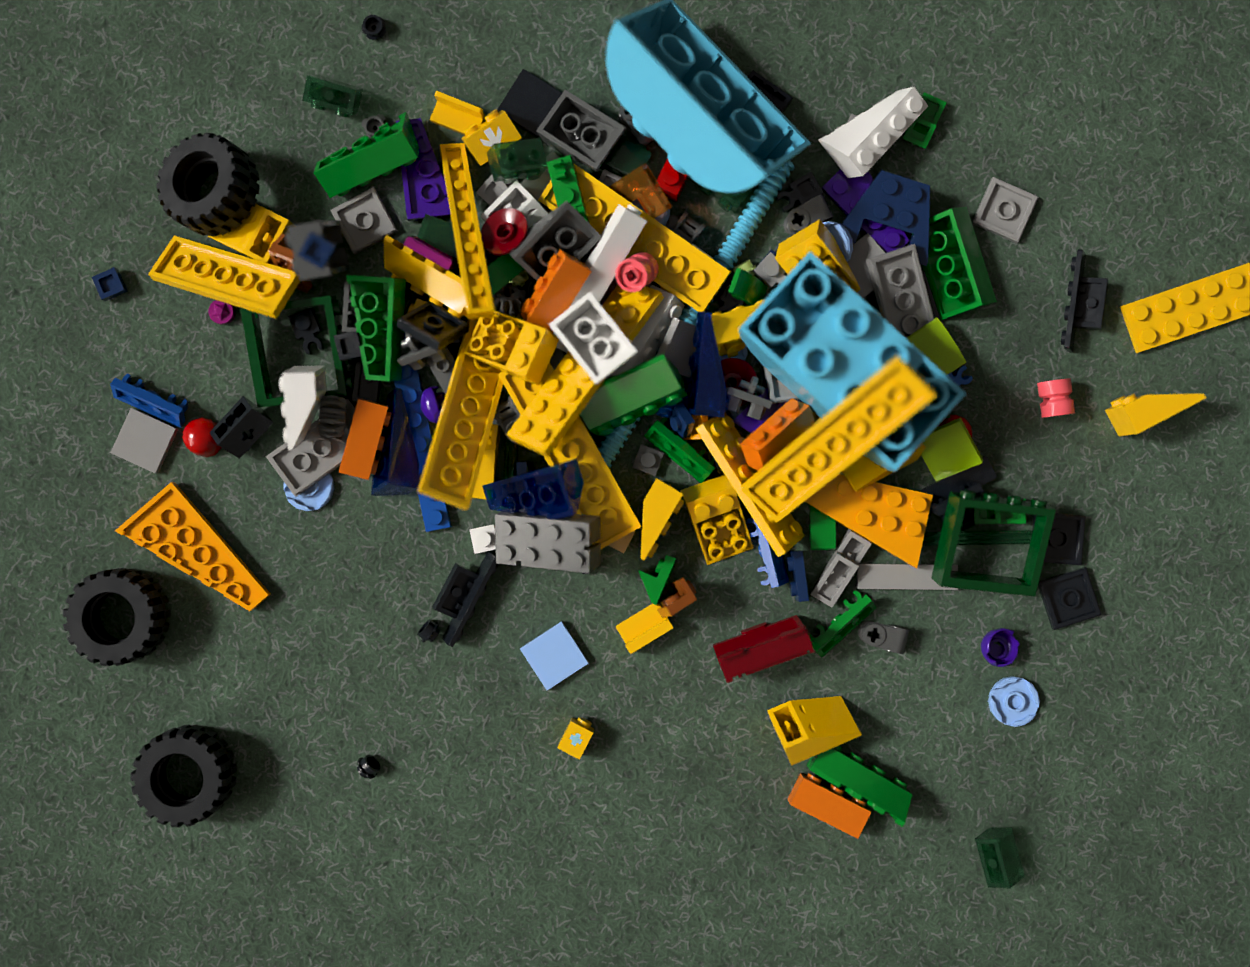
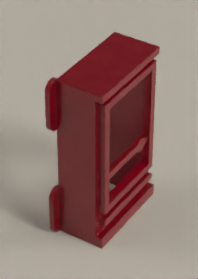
M797 615L769 625L766 622L742 630L741 635L713 644L727 683L733 681L732 677L738 676L741 678L744 673L749 675L808 654V650L810 653L814 652L806 626L803 625Z

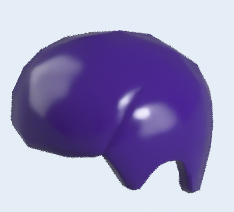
M433 386L423 391L420 404L426 418L430 422L437 424L446 394L444 392H436L439 387Z
M997 628L987 632L982 638L981 652L988 663L996 667H1005L1014 662L1018 656L1020 645L1013 635L1014 631ZM994 642L1000 643V644L1002 645V647L999 646V645H997V644H995Z

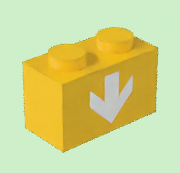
M496 109L484 117L486 120L479 126L476 123L471 125L464 131L465 136L461 138L480 166L522 138L507 113L503 110L498 112Z

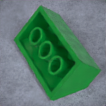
M967 207L951 208L929 218L927 266L922 265L940 316L939 320L951 318L997 302Z
M662 354L603 381L580 415L591 432L597 436H605L612 433L616 427L634 423L636 418L655 414L659 411V408L665 405L679 403L688 394L678 368Z

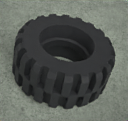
M214 133L191 135V139L188 137L180 141L179 146L172 147L168 158L165 157L162 161L164 164L162 170L159 169L158 178L160 179L157 182V192L160 193L158 199L160 205L163 206L164 212L174 221L203 236H218L220 233L223 235L231 232L232 227L238 228L242 224L241 221L250 216L251 213L249 211L252 206L255 207L257 203L255 197L256 194H259L260 185L257 183L259 181V173L256 170V164L253 159L232 142ZM219 170L215 187L209 195L199 200V192L204 180L212 172Z
M118 568L90 574L84 578V582L75 585L73 588L75 594L68 595L66 603L69 606L63 609V617H67V623L63 624L64 631H69L70 637L67 640L70 645L75 644L77 646L75 651L80 656L88 655L87 661L92 663L100 662L101 666H119L142 659L156 650L155 646L161 644L165 638L162 633L167 632L170 624L165 622L166 618L171 617V609L166 610L165 603L169 602L167 595L161 596L160 591L163 588L159 583L152 584L153 578L148 574L140 575L141 572L135 569ZM112 593L124 596L134 609V628L131 634L124 640L111 637L104 630L100 621L102 603Z
M182 725L150 740V743L144 745L139 751L140 756L136 757L133 762V767H136V770L131 772L130 780L135 781V785L131 789L133 795H138L139 800L136 803L139 808L144 806L147 810L145 814L150 819L155 816L158 818L157 823L162 825L171 822V827L179 828L183 824L186 827L192 826L199 821L202 822L230 798L232 794L230 789L235 786L237 780L236 777H232V774L237 772V764L231 763V759L235 757L233 751L227 752L224 747L228 743L223 738L217 740L215 738L217 733L213 730L204 732L205 728L203 726L196 725L191 728L190 725ZM173 754L187 755L200 766L203 773V787L199 795L186 797L178 794L169 785L166 777V765Z

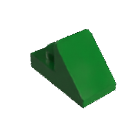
M666 555L665 560H659L655 570L658 573L657 578L638 570L651 603L656 606L659 605L676 565V558Z

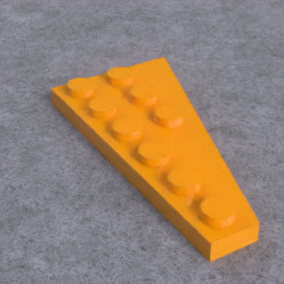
M838 474L804 501L917 569L933 495L877 482L855 492L846 477Z
M175 482L169 483L115 530L117 533L133 540L137 545L155 553L157 557L189 576L192 575L202 581L201 583L222 593L226 598L248 611H253L271 595Z

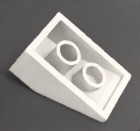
M590 292L549 324L596 385L638 353Z

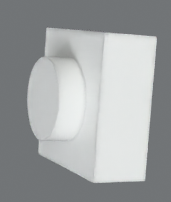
M495 524L470 529L474 554L496 549Z

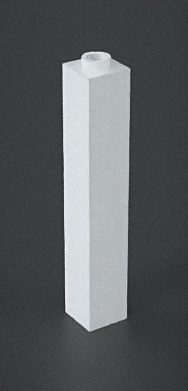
M620 204L617 206L601 234L602 238L595 244L585 262L592 272L571 306L589 292L598 303L601 301L616 275L618 265L625 260L647 222L639 217L642 213L640 210L630 204L627 208ZM554 332L553 335L559 339L556 347L567 353L569 350Z

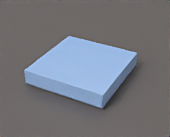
M562 621L520 648L546 690H549L589 663Z

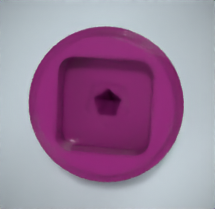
M215 300L209 306L208 313L213 322L227 325L234 320L236 311L233 305Z

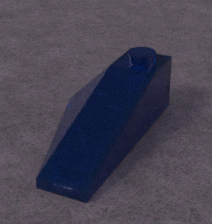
M698 311L693 335V346L696 347V350L689 356L688 365L690 366L691 375L690 378H685L684 381L688 396L682 398V403L689 413L693 415L724 417L725 411L729 407V398L727 396L711 313Z
M395 388L387 395V411L392 413L388 427L383 426V428L387 429L382 435L385 436L381 459L375 475L372 476L371 495L410 494L418 489L421 481L419 460L401 388Z
M577 458L485 484L482 487L490 510L509 513L520 512L526 513L528 516L539 515L546 516L548 519H558L577 514L584 481Z

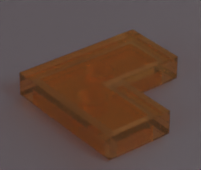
M646 163L609 186L610 189L629 202L638 199L645 212L652 218H656L672 208V205Z

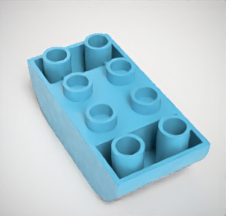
M811 252L799 262L738 330L741 339L760 363L803 403L810 405L811 410L820 418L824 417L894 357L899 355L936 391V397L863 454L877 465L890 471H896L966 394Z

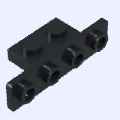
M1081 249L1077 250V257H1072L1071 271L1074 272V279L1069 281L1068 296H1071L1070 306H1066L1064 312V320L1068 321L1067 330L1062 331L1061 345H1064V349L1067 352H1073L1076 328L1102 330L1108 291V278L1083 277L1086 254Z
M982 456V464L936 481L919 490L918 492L933 495L929 514L945 516L950 492L961 493V491L970 490L975 492L976 495L983 493L984 491L981 486L997 477L988 457Z
M489 551L486 553L477 572L455 563L432 606L434 610L452 617L442 637L448 646L453 647L461 639L464 625L473 616L475 604L484 595L490 576L498 568L496 556Z

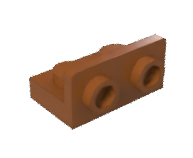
M282 233L272 243L268 252L275 266L293 271L292 260L295 259L293 249H289L286 235ZM310 279L300 280L295 289L307 293L312 288V283Z
M684 578L670 583L676 594H672L661 601L663 606L658 608L657 611L662 618L674 615L697 600L694 595L696 590L689 580L685 581Z

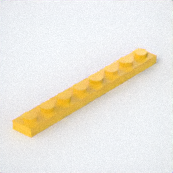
M440 144V156L468 319L494 317L492 294L465 144Z

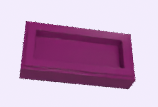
M416 236L407 237L403 244L447 270L454 269L458 262L456 261L457 259Z

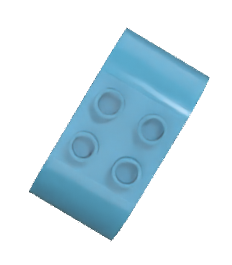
M662 0L616 20L610 32L606 49L607 72L612 89L621 105L633 116L632 122L635 128L644 136L654 138L667 151L669 163L678 172L689 174L693 180L709 189L719 192H738L756 185L811 144L673 0Z

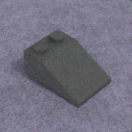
M564 90L537 129V133L544 143L565 156L571 155L573 160L598 171L626 128L572 93Z
M566 201L528 228L525 240L510 254L538 281L540 277H544L548 270L550 259L553 255H557L560 249L580 260L602 236Z

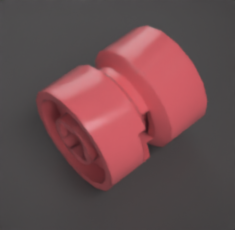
M647 252L633 254L622 261L616 269L618 284L628 292H637L654 281L658 275L657 261Z
M1071 378L1037 383L1039 397L1043 398V402L1040 404L1042 418L1075 414L1074 400L1069 398V395L1072 393Z

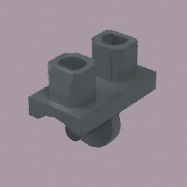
M406 333V339L401 341V356L397 362L401 367L408 364L415 371L425 365V357L430 356L434 362L444 360L446 349L442 348L436 351Z
M753 376L750 382L741 379L739 387L747 389V392L726 387L724 393L727 395L725 409L738 413L742 401L749 402L751 405L747 416L756 420H761L766 409L771 408L772 401L753 395L754 392L763 395L765 387L757 385L758 377Z

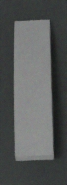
M848 529L819 577L811 595L828 606L833 607L855 574L861 559L872 542Z

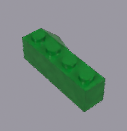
M406 112L398 116L400 121L394 125L389 126L388 123L380 126V130L373 137L369 138L364 135L352 144L350 150L347 147H343L316 163L314 174L329 198L336 195L343 196L357 185L365 186L379 175L387 176L394 171V168L401 165L408 166L416 161L419 145Z
M346 275L347 283L350 284L352 297H350L351 304L355 309L357 319L355 325L356 331L360 335V352L366 380L401 381L402 367L397 360L401 356L400 346L401 341H403L404 331L397 327V321L404 316L406 279Z
M841 745L810 758L807 763L810 771L838 788H841V786L845 787V791L859 801L867 800V804L883 815L885 812H888L895 820V823L902 827L904 826L912 798V793L906 788L908 786L907 783L897 777H894L893 780L884 776L886 771L874 764L871 768L863 764L864 759L853 752L850 755L842 752Z

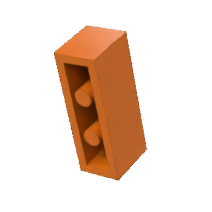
M560 249L558 254L553 255L550 259L548 270L544 277H540L536 282L533 295L522 306L521 316L525 322L545 328L553 334L554 331L549 324L569 309L592 272L584 262Z
M358 398L339 473L369 480L370 474L375 475L379 462L374 459L377 450L382 451L385 436H381L383 426L388 427L392 413L387 411L388 405Z
M791 398L741 442L747 465L759 471L812 427L815 422L810 405Z
M800 773L787 799L789 804L858 839L871 814V810L866 806L867 802L864 799L859 801L854 797L850 798L844 795V790L833 784L830 787L822 784V779L812 773H808L807 776Z

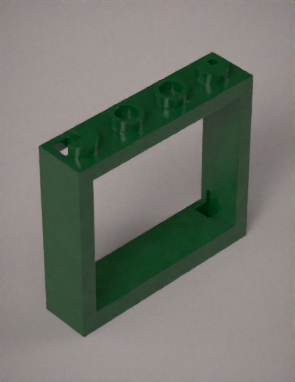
M336 295L287 301L283 310L324 304L338 389L327 390L324 396L335 395L345 397L351 395L354 379L348 373L347 365H350V359L339 360L334 335L343 333L339 315H342V307H340L339 300H336ZM240 308L257 407L282 405V402H285L284 396H272L259 315L256 312Z
M970 490L961 491V493L950 492L931 578L940 587L1035 596L1056 509L1047 505V501L1037 498L1025 501L1024 498L1015 495H1008V498H1000V495L985 492L984 496L976 495L975 492ZM965 507L1037 515L1022 578L951 571Z

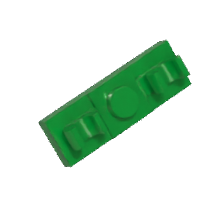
M568 155L546 162L557 206L559 207L568 201L589 223L572 156Z
M666 417L660 422L657 420L644 437L698 482L702 483L715 469L713 467L715 458L713 457L710 462H707L703 458V454L706 452L704 449L697 453L687 441L675 435L676 431L673 429L669 430L664 426L668 420Z
M854 591L853 594L857 598V602L850 604L845 599L843 602L848 611L837 615L832 620L827 631L822 625L818 624L816 627L821 632L819 637L814 638L808 633L813 649L821 658L876 609L875 604L867 595L862 597L858 591Z

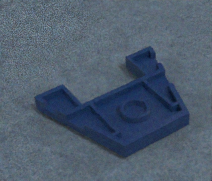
M881 170L854 208L846 216L842 225L849 231L854 244L864 219L912 233L909 245L915 244L920 264L927 266L930 185Z

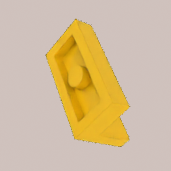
M439 91L435 92L434 96L437 103L430 118L432 123L465 135L464 131L471 125L476 123L479 126L484 123L485 114L483 109Z
M651 604L616 625V629L624 640L630 654L673 629V625L668 617L662 618L657 611L661 607L660 604L658 606Z

